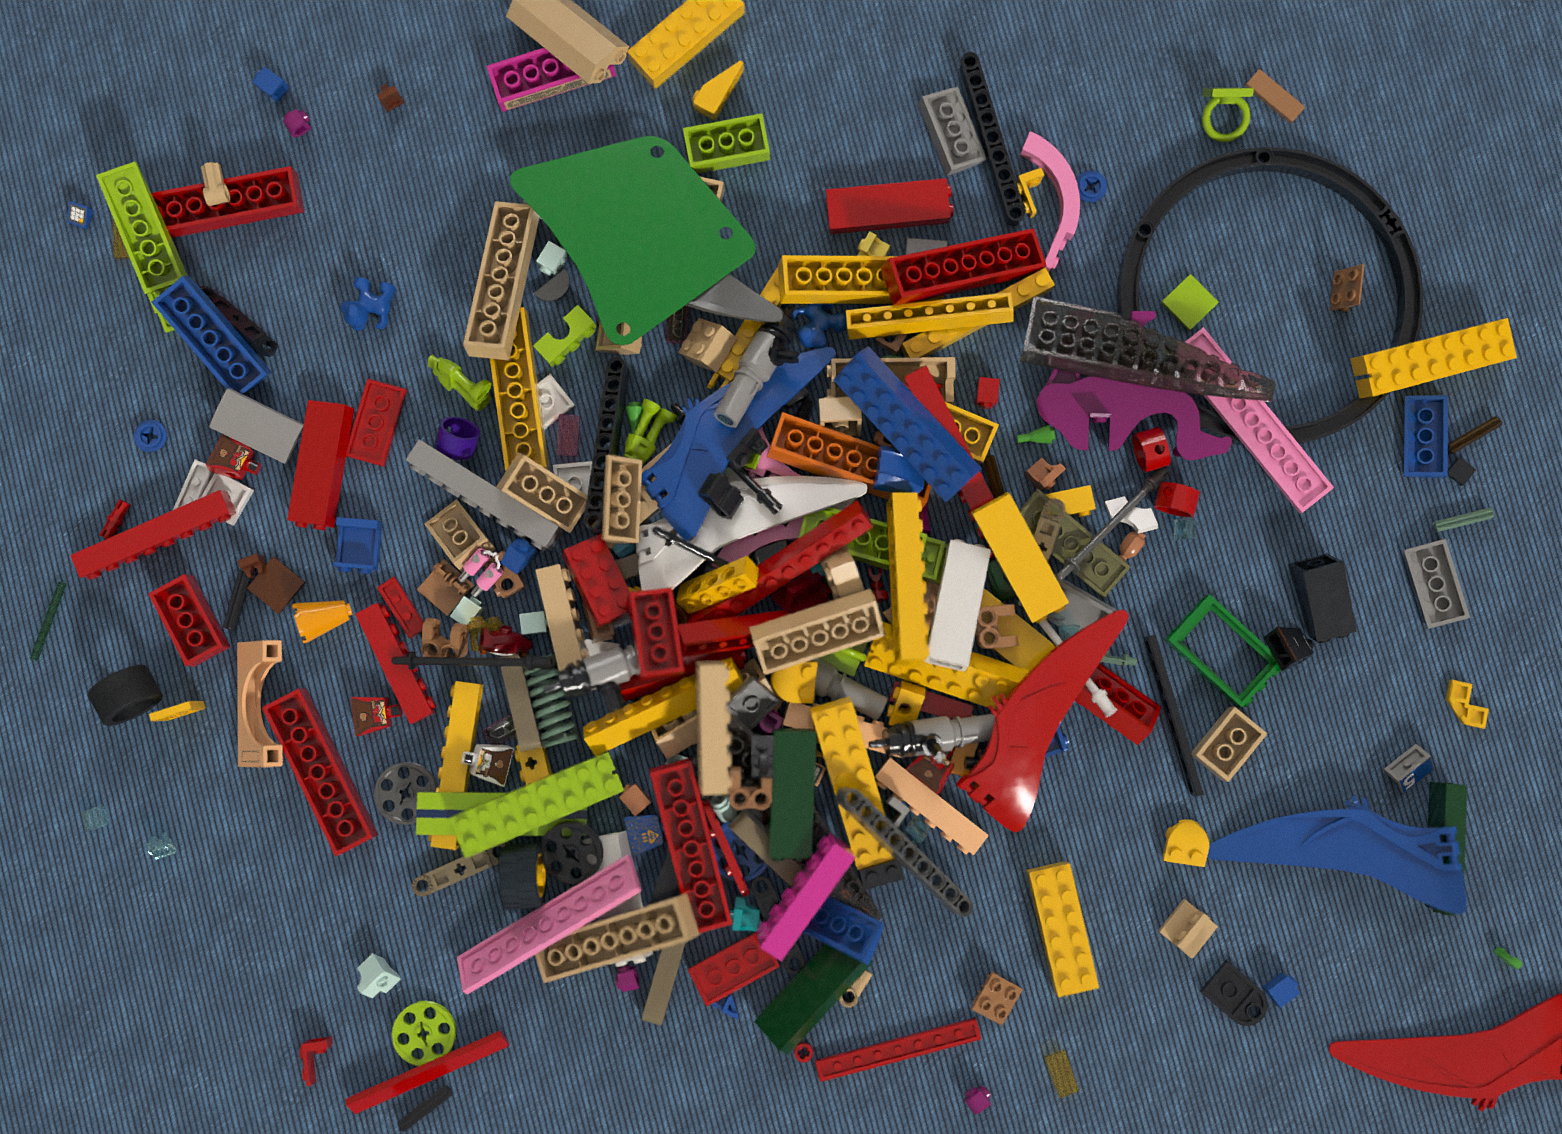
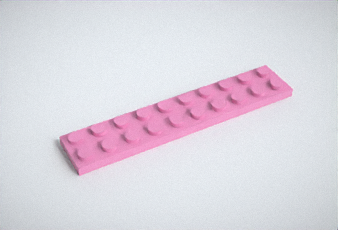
M1204 327L1173 351L1178 354L1170 353L1178 365L1180 364L1183 371L1190 375L1188 377L1198 389L1200 378L1206 379L1204 391L1200 390V392L1299 514L1303 513L1334 488L1262 399H1255L1261 398L1258 393H1249L1255 390L1250 388L1252 386ZM1186 358L1192 359V360H1194V361H1196V362H1198V363H1200V364H1203V365H1205V366H1208V364H1209V362H1210V365H1209L1210 368H1212V369H1214V370H1216V371H1219V372H1221V373H1224V374H1226V375H1228V376H1231V377H1233V378H1235V379L1229 378V377L1224 376V375H1222V374L1219 375V373H1217V372H1215V371H1212V370H1210V369H1208V368H1205V367H1203V366H1201V365H1198V364H1196V363H1194V362H1192V361H1190V360H1188V359H1186ZM1217 378H1218L1217 394H1221V395H1224V396L1215 395L1214 389H1215V385H1216V381H1217V380H1214V379H1217ZM1245 380H1246L1245 395H1244V396H1250V397H1252V398H1254V399L1243 398V397H1225V396H1229V395H1238V396H1240V395H1242L1243 389H1244V384H1245L1244 382H1245ZM1225 384H1234L1237 386V391L1225 392L1223 388H1226L1224 387Z
M630 855L624 856L542 907H539L459 955L457 961L462 991L468 995L641 892L633 858Z

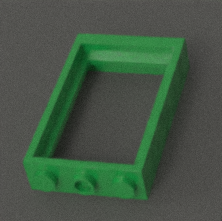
M1210 594L1205 595L1164 639L1171 648L1236 707H1247L1254 700L1252 696L1257 691L1261 692L1268 684L1266 681L1271 676H1276L1281 670L1270 649ZM1210 610L1268 662L1239 695L1181 643Z

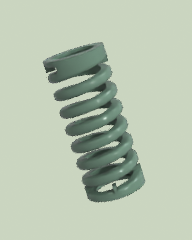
M555 654L545 655L548 657L552 656L553 666L557 665ZM558 667L543 670L534 669V671L524 670V676L533 677L526 682L527 687L535 688L529 692L530 698H540L532 703V708L542 709L535 713V719H547L537 724L538 730H549L540 735L542 748L579 739L576 730L571 729L575 726L574 721L558 722L571 717L572 711L554 712L570 704L567 699L551 701L564 696L562 690L544 693L543 687L558 682V678L545 680L557 675ZM571 729L570 732L561 733L563 731Z

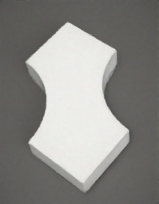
M1125 496L1105 501V507L1110 520L1128 503ZM1134 507L1120 521L1132 526L1138 534L1158 529V523L1151 508L1142 509Z

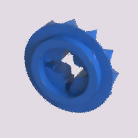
M1085 171L1076 180L1079 196L1084 202L1093 203L1101 200L1107 191L1106 179L1097 171ZM1087 183L1090 185L1097 183L1094 187L1095 192L1092 190L1085 191L1088 186Z
M146 420L137 426L134 440L141 450L157 452V450L164 447L165 441L168 440V431L160 422ZM153 431V434L158 438L152 439L150 442V439L144 436V434L148 435Z

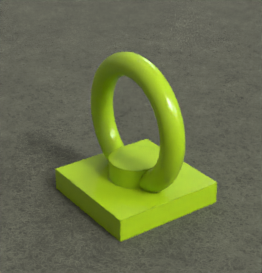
M1203 88L1202 97H1213L1206 104L1202 114V125L1210 138L1218 142H1230L1239 138L1245 132L1250 122V109L1242 97H1253L1254 88ZM1217 104H1237L1240 107L1242 120L1239 127L1232 133L1221 134L1211 126L1210 115Z
M868 641L818 658L836 666L837 671L854 677L860 661H865L867 658L864 650Z

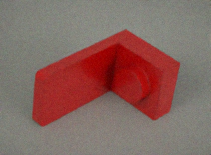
M332 1036L306 1040L301 1044L299 1054L304 1063L302 1078L306 1081V1086H311L316 1082L313 1051L314 1054L327 1052V1049L333 1045Z

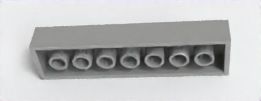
M420 439L406 458V461L411 463L409 466L411 469L423 476L427 473L428 476L426 478L440 487L445 484L444 489L456 497L462 495L461 500L474 508L477 505L480 506L478 511L491 519L496 516L497 523L509 530L511 527L515 528L513 533L526 541L528 538H531V544L542 551H545L546 548L551 551L564 531L559 526Z

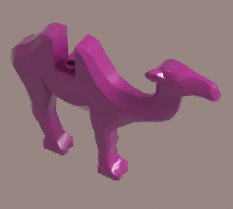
M1070 311L1069 327L1057 348V364L1049 380L1037 396V406L1043 420L1058 429L1071 446L1078 450L1088 451L1089 419H1093V423H1105L1106 419H1109L1108 451H1115L1122 446L1128 435L1142 419L1157 413L1171 414L1177 421L1176 447L1172 451L1174 456L1182 457L1186 460H1197L1212 455L1224 454L1229 450L1232 444L1230 437L1219 438L1200 430L1199 411L1194 400L1188 394L1180 390H1170L1176 388L1160 382V386H1165L1169 389L1159 387L1158 380L1153 376L1141 375V371H1146V369L1142 365L1141 356H1138L1135 360L1137 354L1134 352L1140 355L1143 354V342L1141 337L1131 332L1129 333L1124 369L1117 376L1114 374L1113 376L1112 374L1104 375L1110 376L1113 379L1127 380L1132 369V381L1131 378L1129 381L1113 380L1103 377V374L1082 379L1076 357V347L1081 334L1069 331L1074 327L1075 332H1082L1085 324L1090 321L1089 319H1093V316L1095 317V311ZM1131 311L1129 330L1141 335L1143 333V326L1155 319L1156 311ZM1140 377L1151 378V383L1140 381ZM1137 383H1141V384H1153V385H1156V384L1158 383V385H1157V386L1140 385V384H1137Z

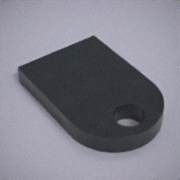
M1227 960L1224 961L1200 990L1206 998L1239 1025H1255L1266 1015L1268 1003L1263 991ZM1251 1006H1257L1259 1009L1258 1014L1254 1017L1249 1015V1008Z

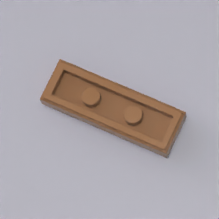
M1260 69L1245 85L1247 88H1254L1253 93L1290 124L1305 108V106Z

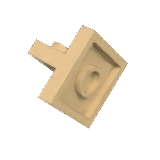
M1183 899L1158 931L1193 959L1218 926L1207 915Z

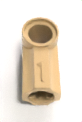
M205 163L201 166L205 184L203 194L208 206L230 202V194L227 186L224 184L220 164Z
M866 970L847 990L854 994L853 999L846 1001L841 997L839 999L841 1004L845 1007L855 1006L858 997L873 974Z

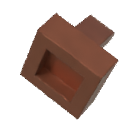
M386 83L380 87L382 92L377 94L387 112L405 103L395 85L389 88Z
M256 553L238 560L239 567L243 569L249 578H255L253 574L255 568H257L259 574L265 573V565L267 564L265 556Z

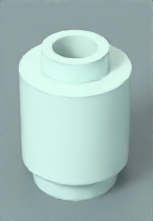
M715 794L712 796L710 802L718 818L722 822L733 820L738 813V809L732 807L727 794Z

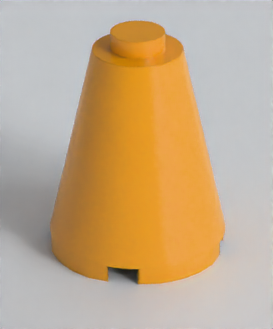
M344 600L292 604V609L297 608L294 617L300 636H305L302 640L303 644L349 621V616L353 615L350 603L345 604Z

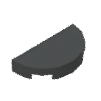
M563 269L538 289L534 295L540 300L547 302H556L562 299L568 292L570 278L566 269Z

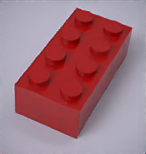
M602 533L563 550L562 557L597 629L630 615L627 599L630 591L606 542L602 539Z
M183 574L148 593L185 666L195 667L231 647L193 575Z
M672 587L630 592L627 599L639 680L681 675L684 672Z

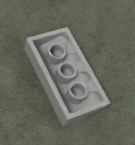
M958 86L922 96L917 104L946 176L961 172L986 161L987 158Z
M1446 539L1403 550L1427 629L1470 618Z

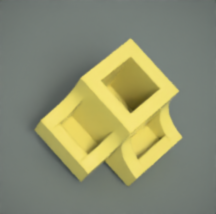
M869 231L867 237L861 240L857 248L860 250L857 256H887L890 245L881 241L876 234Z

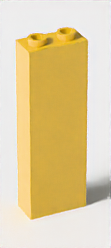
M1006 492L972 511V516L1029 620L1032 623L1035 621L1039 623L1044 621L1047 615L1053 611L1058 613L1066 608L1065 605L1069 601L1010 493Z
M983 588L980 609L989 606L1005 605ZM983 612L981 615L982 621L988 623L990 615ZM1016 613L1011 616L998 617L997 628L1000 637L1018 635L1019 646L992 649L1009 664L1031 671L1039 661L1056 648L1052 642ZM985 633L983 639L985 643L990 644L992 636L989 633Z

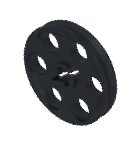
M564 821L552 827L544 836L540 855L545 869L552 877L563 883L579 884L593 876L600 868L603 861V845L597 833L588 825L578 821ZM562 828H569L572 832L571 837H564ZM581 835H589L591 838V843H583L581 840ZM548 841H554L557 844V850H550L547 846ZM574 849L576 852L570 856L568 852ZM588 854L596 857L597 861L595 864H590L587 861L586 856ZM553 861L561 862L562 870H556L553 867ZM574 867L581 869V877L573 875L572 869Z

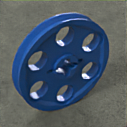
M731 821L725 822L721 825V828L738 866L747 865L750 869L749 874L743 876L744 880L749 881L758 877L768 865L765 862H755V852L728 827ZM756 823L767 834L764 828ZM712 838L711 841L719 873L723 877L735 881L733 875L728 876L726 869L719 866L718 861L724 857V854L715 843L717 838ZM733 840L737 843V845L741 847L744 845L746 847L744 849L745 855L748 857V860L741 853H739L738 855L735 853L737 851V847Z

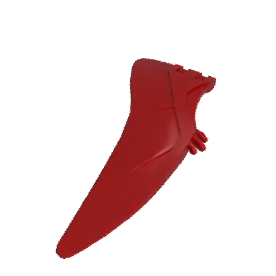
M1116 610L1089 624L1063 641L1039 661L1006 698L1003 693L1000 694L1001 703L996 695L992 696L996 708L994 709L991 704L988 706L994 715L993 730L989 744L976 766L969 773L963 775L958 780L956 786L961 790L964 789L971 799L976 803L982 804V808L1014 833L1020 831L1025 826L1031 815L1038 794L1045 754L1053 736L1076 697L1126 625L1129 615L1125 610Z
M1562 993L1536 1004L1512 1019L1489 1030L1460 1035L1336 1041L1330 1044L1328 1051L1338 1060L1385 1081L1429 1093L1474 1098L1471 1104L1474 1106L1478 1105V1110L1484 1111L1487 1106L1493 1109L1497 1098L1511 1089L1535 1081L1562 1080Z

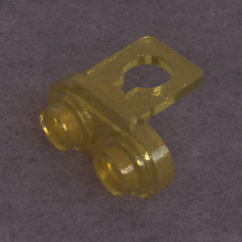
M482 616L471 617V621L467 624V630L470 631L472 651H479L476 637L478 632L481 633L483 627L493 631L500 629V626L504 625L499 617L487 618V622L483 620Z

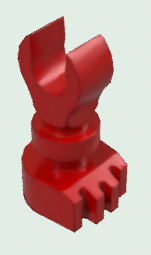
M870 566L868 576L872 580L870 586L873 589L872 594L876 602L888 600V592L881 590L883 588V583H880L882 568L878 567L879 574L873 575Z

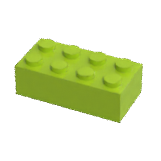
M762 113L683 128L689 164L697 174L770 160V150Z

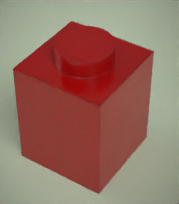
M978 378L975 405H980V408L992 409V406H996L998 403L1000 379Z

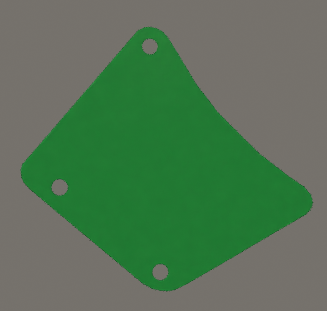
M655 136L635 138L520 168L510 176V184L514 191L549 226L576 264L590 291L606 336L618 345L632 344L751 259L755 254L756 246L751 236L694 169L690 167L676 148L662 138ZM660 146L663 148L664 154L659 158H655L650 154L651 148ZM729 227L733 231L732 237L722 239L719 235L720 229ZM627 323L630 326V332L627 335H619L616 331L618 324Z

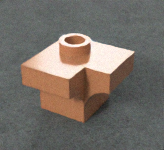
M1041 458L1024 474L1040 491L1044 488L1048 491L1056 484L1054 479L1066 468L1061 463L1050 465Z

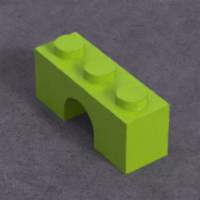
M579 305L563 318L570 328L566 338L558 340L547 332L533 345L551 367L560 365L565 360L567 353L570 351L574 352L580 346L579 342L585 337L589 338L595 332L596 325L594 321Z

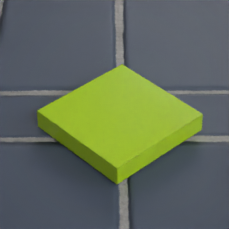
M1191 274L1161 302L1188 331L1219 303Z

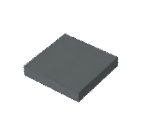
M751 675L730 696V701L726 702V708L730 711V714L752 730L781 701Z

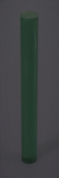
M58 581L30 656L32 660H39L67 583Z

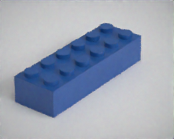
M182 276L151 302L226 389L229 387L246 395L273 373L190 276Z

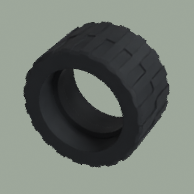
M135 665L121 669L103 678L90 688L87 696L102 724L105 726H115L149 711L161 701L163 694L146 665Z

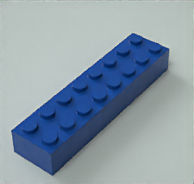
M870 347L858 352L835 377L834 381L945 502L956 495L982 470Z

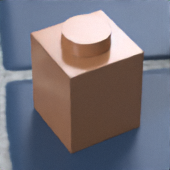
M631 783L623 788V794L619 797L634 816L652 802L637 783L633 786Z

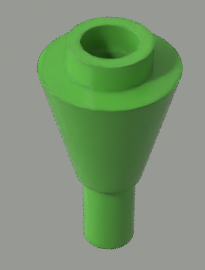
M629 402V406H625L632 434L635 432L643 413L641 402Z
M1049 424L1028 434L1017 435L1018 443L1032 441L1052 444V440L1056 439L1054 427L1050 428Z

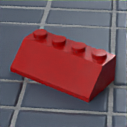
M1099 663L1090 678L1098 689L1107 692L1106 696L1118 710L1111 716L1106 717L1097 703H1093L1091 700L1092 693L1086 685H1084L1075 701L1106 722L1110 727L1123 734L1127 739L1139 745L1152 732L1162 707Z

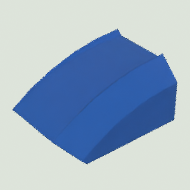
M880 446L877 452L878 460L873 489L891 493H919L924 488L925 479L896 448Z

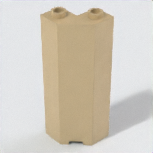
M512 0L506 16L588 84L601 83L606 76L608 66L622 64L626 58L629 46L572 0Z
M955 357L880 358L901 382L905 381V375L927 365L935 383L942 385L940 392H942L944 401L953 404V381L956 378ZM853 358L831 359V365H827V377H831V389H827V396L834 398L847 396L834 379Z

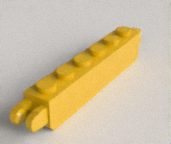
M776 268L760 296L780 309L782 304H780L778 268ZM744 320L735 335L737 337L736 342L718 372H714L708 383V388L712 389L719 377L725 380L720 388L734 380L735 371L740 369L738 363L763 322Z

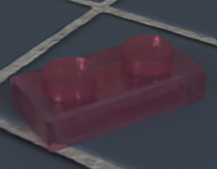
M559 414L556 455L577 457L580 427L579 415Z

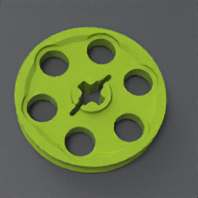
M418 1001L406 1007L396 1018L392 1029V1041L397 1053L408 1063L417 1066L448 1054L456 1039V1024L453 1016L444 1006L433 1001ZM428 1007H432L436 1011V1016L432 1019L425 1015V1010ZM411 1012L415 1015L414 1023L410 1024L405 1021L406 1013ZM441 1023H448L450 1032L447 1034L441 1033L439 1025ZM422 1027L425 1031H429L426 1038L419 1034L422 1031ZM400 1033L408 1034L409 1042L407 1044H402L399 1041L398 1036ZM435 1043H441L444 1046L442 1054H436L433 1051ZM415 1048L422 1049L424 1053L422 1059L414 1058L413 1050Z

